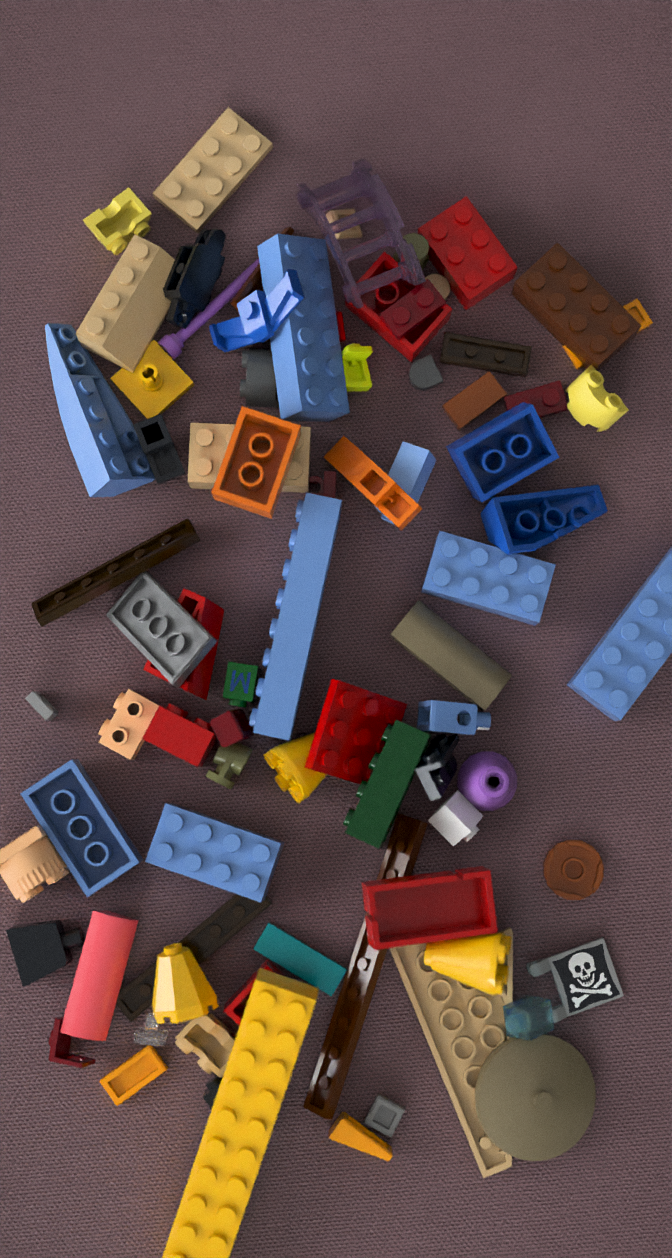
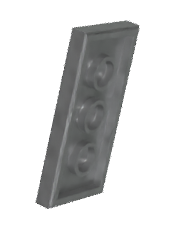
M147 571L137 576L106 614L159 672L177 688L181 686L218 641Z

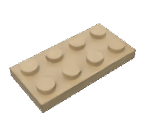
M228 107L153 192V196L198 234L272 150L273 143Z

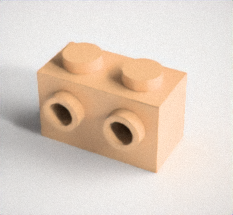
M128 689L126 694L121 692L113 706L116 709L115 714L111 720L107 718L99 730L98 734L102 736L99 743L130 760H135L145 742L142 738L160 705L133 690Z

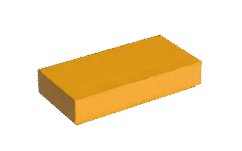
M149 1043L101 1078L100 1083L115 1105L118 1106L165 1072L168 1067L154 1046Z

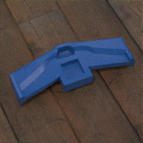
M287 269L282 280L267 297L265 291L255 290L237 303L240 316L209 325L213 344L222 351L228 352L254 343H263L271 338L274 332L305 298L297 270Z

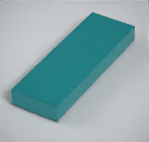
M268 922L253 950L313 986L318 987L331 997L347 971L346 967L271 922Z

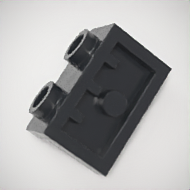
M446 734L432 739L428 749L422 754V758L415 768L430 801L442 798L457 771V762L452 754L460 740L457 734L448 737Z

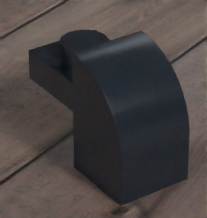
M161 414L133 424L158 485L186 474Z

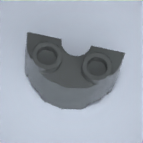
M249 348V350H243L242 368H247L246 379H241L240 397H246V406L279 408L271 349Z

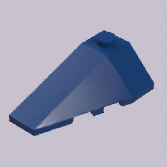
M599 485L492 497L480 515L488 541L509 555L536 551L604 515L608 510Z

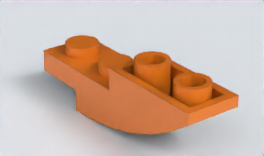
M345 436L324 456L343 477L401 531L422 510L421 506L400 488L391 477Z

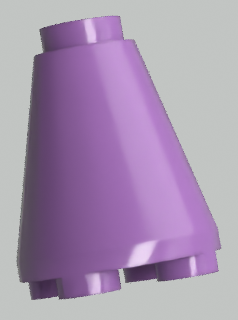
M480 751L471 755L462 763L457 775V788L476 809L495 811L504 807L513 798L517 789V774L513 764L505 756L494 751ZM491 776H496L499 779V785L495 788H491L488 785V779Z

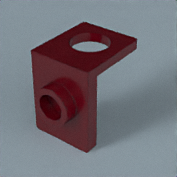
M64 1016L55 1018L54 1028L49 1036V1045L51 1047L48 1061L78 1068L95 1064L96 1059L69 1053L72 1036L60 1032Z

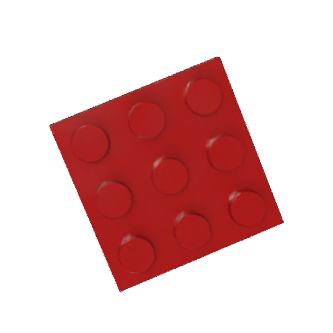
M331 679L305 768L357 784H361L363 780L369 781L373 770L368 768L375 752H382L386 743L381 740L388 724L394 725L396 719L402 722L407 704L340 680Z

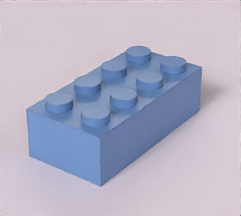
M439 531L421 592L535 626L540 622L556 565L518 553L507 555L497 547Z
M78 759L70 760L20 793L87 897L96 893L143 861L138 850Z
M165 803L145 862L261 903L267 896L285 842L174 803Z

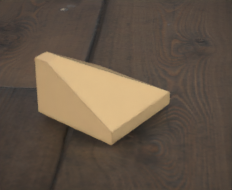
M355 209L330 210L321 218L323 224L336 239L361 238L363 236Z

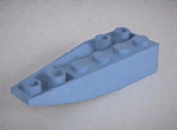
M47 323L45 326L46 341L56 400L70 448L90 498L113 497L155 480L132 421L89 352L81 347L73 326L70 324Z

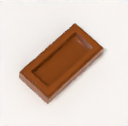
M488 371L443 404L442 409L460 431L507 396V393L492 373Z

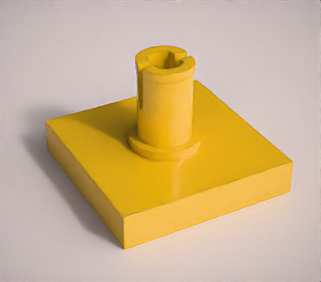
M155 340L150 343L133 373L121 368L110 378L146 419L163 414L194 386V382Z

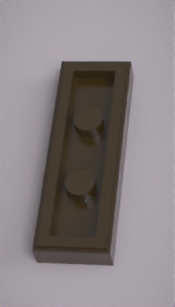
M445 332L439 363L526 378L532 347Z

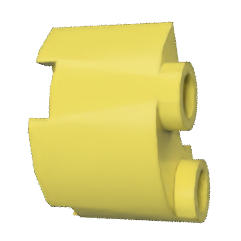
M127 188L114 197L109 206L102 210L97 209L83 219V221L107 250H111L114 255H118L125 250L134 234L142 238L149 232L150 226L147 223L152 213L134 192Z
M591 364L566 389L570 400L567 408L582 426L585 427L587 424L598 427L597 431L601 432L611 427L629 409L617 394L608 393L603 387V376Z

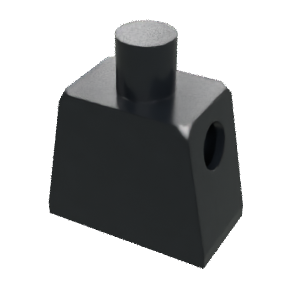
M60 919L16 925L6 930L23 987L73 961L70 949L82 946L85 942L80 927L64 931Z

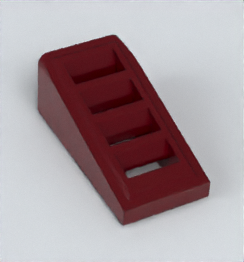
M241 708L229 710L210 721V725L222 747L231 746L254 736L253 729L249 726V721Z

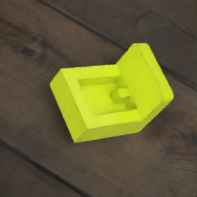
M358 343L349 344L341 351L347 392L368 391L372 387L366 359L373 353L372 346H361Z

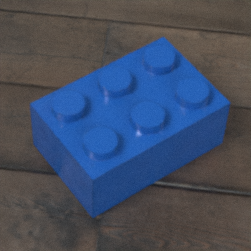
M524 402L446 446L472 498L480 502H484L559 458L533 404Z

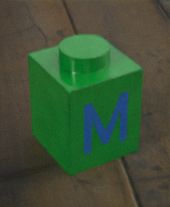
M228 661L222 696L224 699H229L228 705L246 708L247 702L254 703L259 666Z

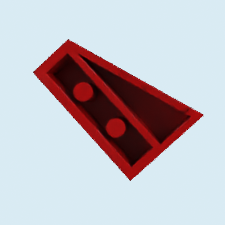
M183 589L178 602L219 641L225 609L201 595ZM218 641L179 687L206 701ZM148 660L143 670L170 683Z

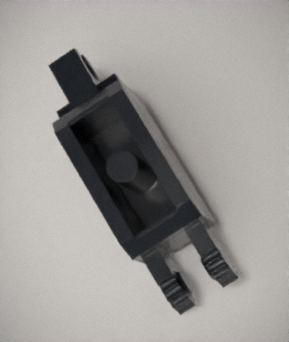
M203 229L198 233L199 236H197L194 244H185L178 251L163 288L165 298L171 301L166 321L177 328L186 329L195 312H204L205 307L211 300V292L216 281L221 276L222 266L225 261V257L220 255L224 242H226V234L222 231L223 229Z

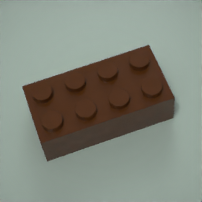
M558 242L514 283L511 294L563 346L565 345L582 362L586 369L592 364L599 371L636 336L641 327Z

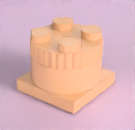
M41 825L33 827L0 849V875L16 900L20 899L22 903L44 891L42 884L45 882L51 885L70 873L67 865Z

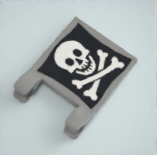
M603 937L526 964L528 973L535 977L551 970L562 1004L542 1011L544 1020L549 1024H554L566 1017L624 996Z

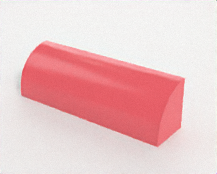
M108 910L93 911L60 1032L87 1040L106 1041L139 920Z

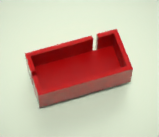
M483 866L455 869V873L448 870L362 882L364 909L370 914L365 916L368 944L374 950L498 933L491 870Z

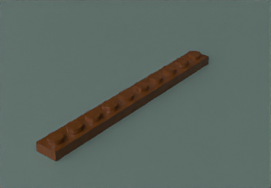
M398 813L377 880L412 875L428 823ZM364 917L303 1105L304 1108L324 1119H333L388 949L374 950L368 944L366 917Z

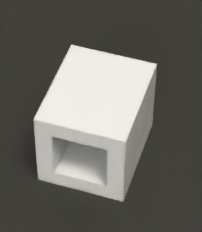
M457 790L439 806L428 821L454 847L462 839L468 842L479 831L476 825L483 815Z

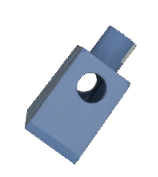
M437 700L419 701L417 729L431 733L475 735L476 730L490 729L491 714L490 712L477 711V704ZM458 715H459V717H460L459 723H458V721H457V716H458Z

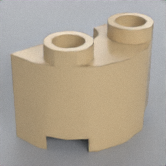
M211 1013L210 1015L206 1014L205 1016L192 1019L175 1037L177 1039L175 1043L184 1053L189 1054L192 1051L198 1055L200 1059L197 1063L206 1073L211 1074L214 1072L221 1078L224 1075L235 1039L230 1035L232 1031Z

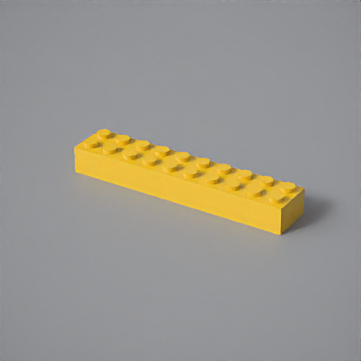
M259 968L162 1258H229L317 1000L318 987Z

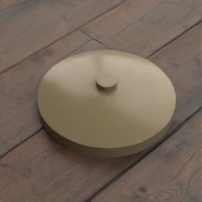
M541 1032L516 1035L500 1044L484 1062L475 1088L476 1112L486 1135L504 1152L527 1161L552 1159L572 1148L586 1132L594 1113L596 1101L594 1078L588 1063L581 1053L568 1042Z

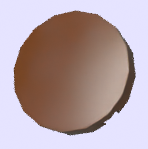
M567 839L556 843L547 852L543 861V876L547 886L556 895L567 900H581L590 896L600 887L604 878V864L599 853L592 845L581 840Z

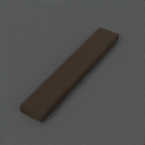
M189 518L32 602L33 611L41 627L201 541Z
M236 894L178 943H181L182 947H188L198 965H200L273 902L268 896L260 903ZM157 961L119 992L116 1004L130 1022L152 1005Z

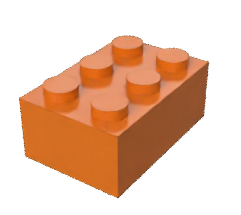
M242 406L211 492L214 500L272 519L301 436V426Z

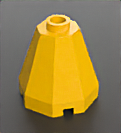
M174 943L163 947L164 951L157 956L152 1000L153 1013L157 1023H164L163 1017H170L171 1023H180L205 1016L209 1013L208 1006H211L213 1010L218 1008L216 994L190 949L182 947L181 943Z

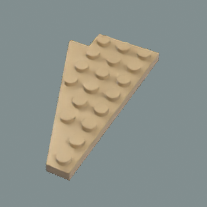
M510 927L499 931L511 936L512 941L510 954L506 955L504 964L509 966L507 985L504 984L503 993L497 995L487 994L432 970L431 966H425L424 956L427 943L389 948L483 1178L512 1167V1156L504 1152L489 1139L479 1122L475 1107L476 1082L484 1062L500 1044L512 1038L513 1027L511 1028L513 1013H509V1009L513 1008V931Z

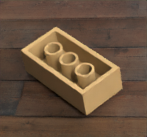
M190 423L188 484L190 488L213 489L235 424ZM301 427V436L281 492L309 493L311 427Z

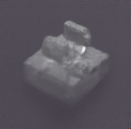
M148 1013L146 1015L145 1027H138L135 1030L133 1043L165 1046L168 1042L169 1030L159 1029L160 1023H157L154 1013Z

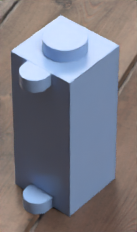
M403 441L388 476L418 503L436 459L430 450ZM374 506L382 514L381 519L393 524L376 506Z

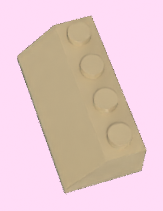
M134 234L76 332L81 347L133 373L169 312L171 301L165 298L163 288L175 259L160 246Z

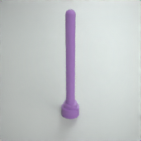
M259 258L205 307L204 312H199L194 316L186 329H180L176 334H166L157 342L173 360L182 353L183 343L237 294L259 264Z

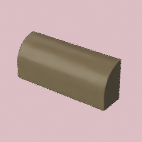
M420 600L416 602L389 636L472 704H477L478 709L482 712L488 708L512 676L510 672Z

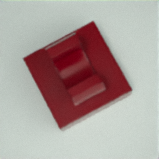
M324 471V480L319 476L309 477V483H316L321 487L319 492L312 494L335 498L336 471Z

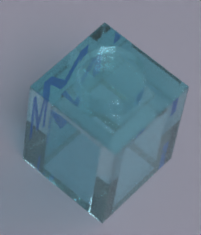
M525 996L503 1006L506 1035L509 1037L533 1040L554 1030L551 999Z

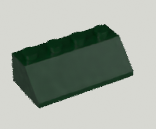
M397 719L394 725H387L381 738L382 741L386 742L381 753L375 752L368 767L373 770L369 781L363 780L356 793V797L360 798L355 810L349 809L343 825L347 826L346 834L378 849L382 848L416 774L415 768L431 740L430 734Z

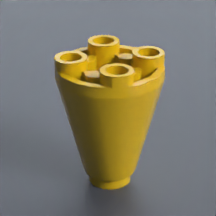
M315 732L275 746L263 755L268 765L275 769L278 774L274 777L278 786L284 792L289 789L291 796L297 803L309 797L327 776V774L305 768Z
M504 932L429 942L426 944L424 964L425 966H431L432 970L487 994H502L504 984L507 985L509 977V966L504 964L506 955L510 954L512 937L505 935Z

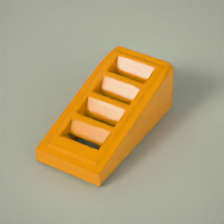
M345 1111L341 1112L329 1129L328 1138L386 1161H390L393 1157L392 1146Z

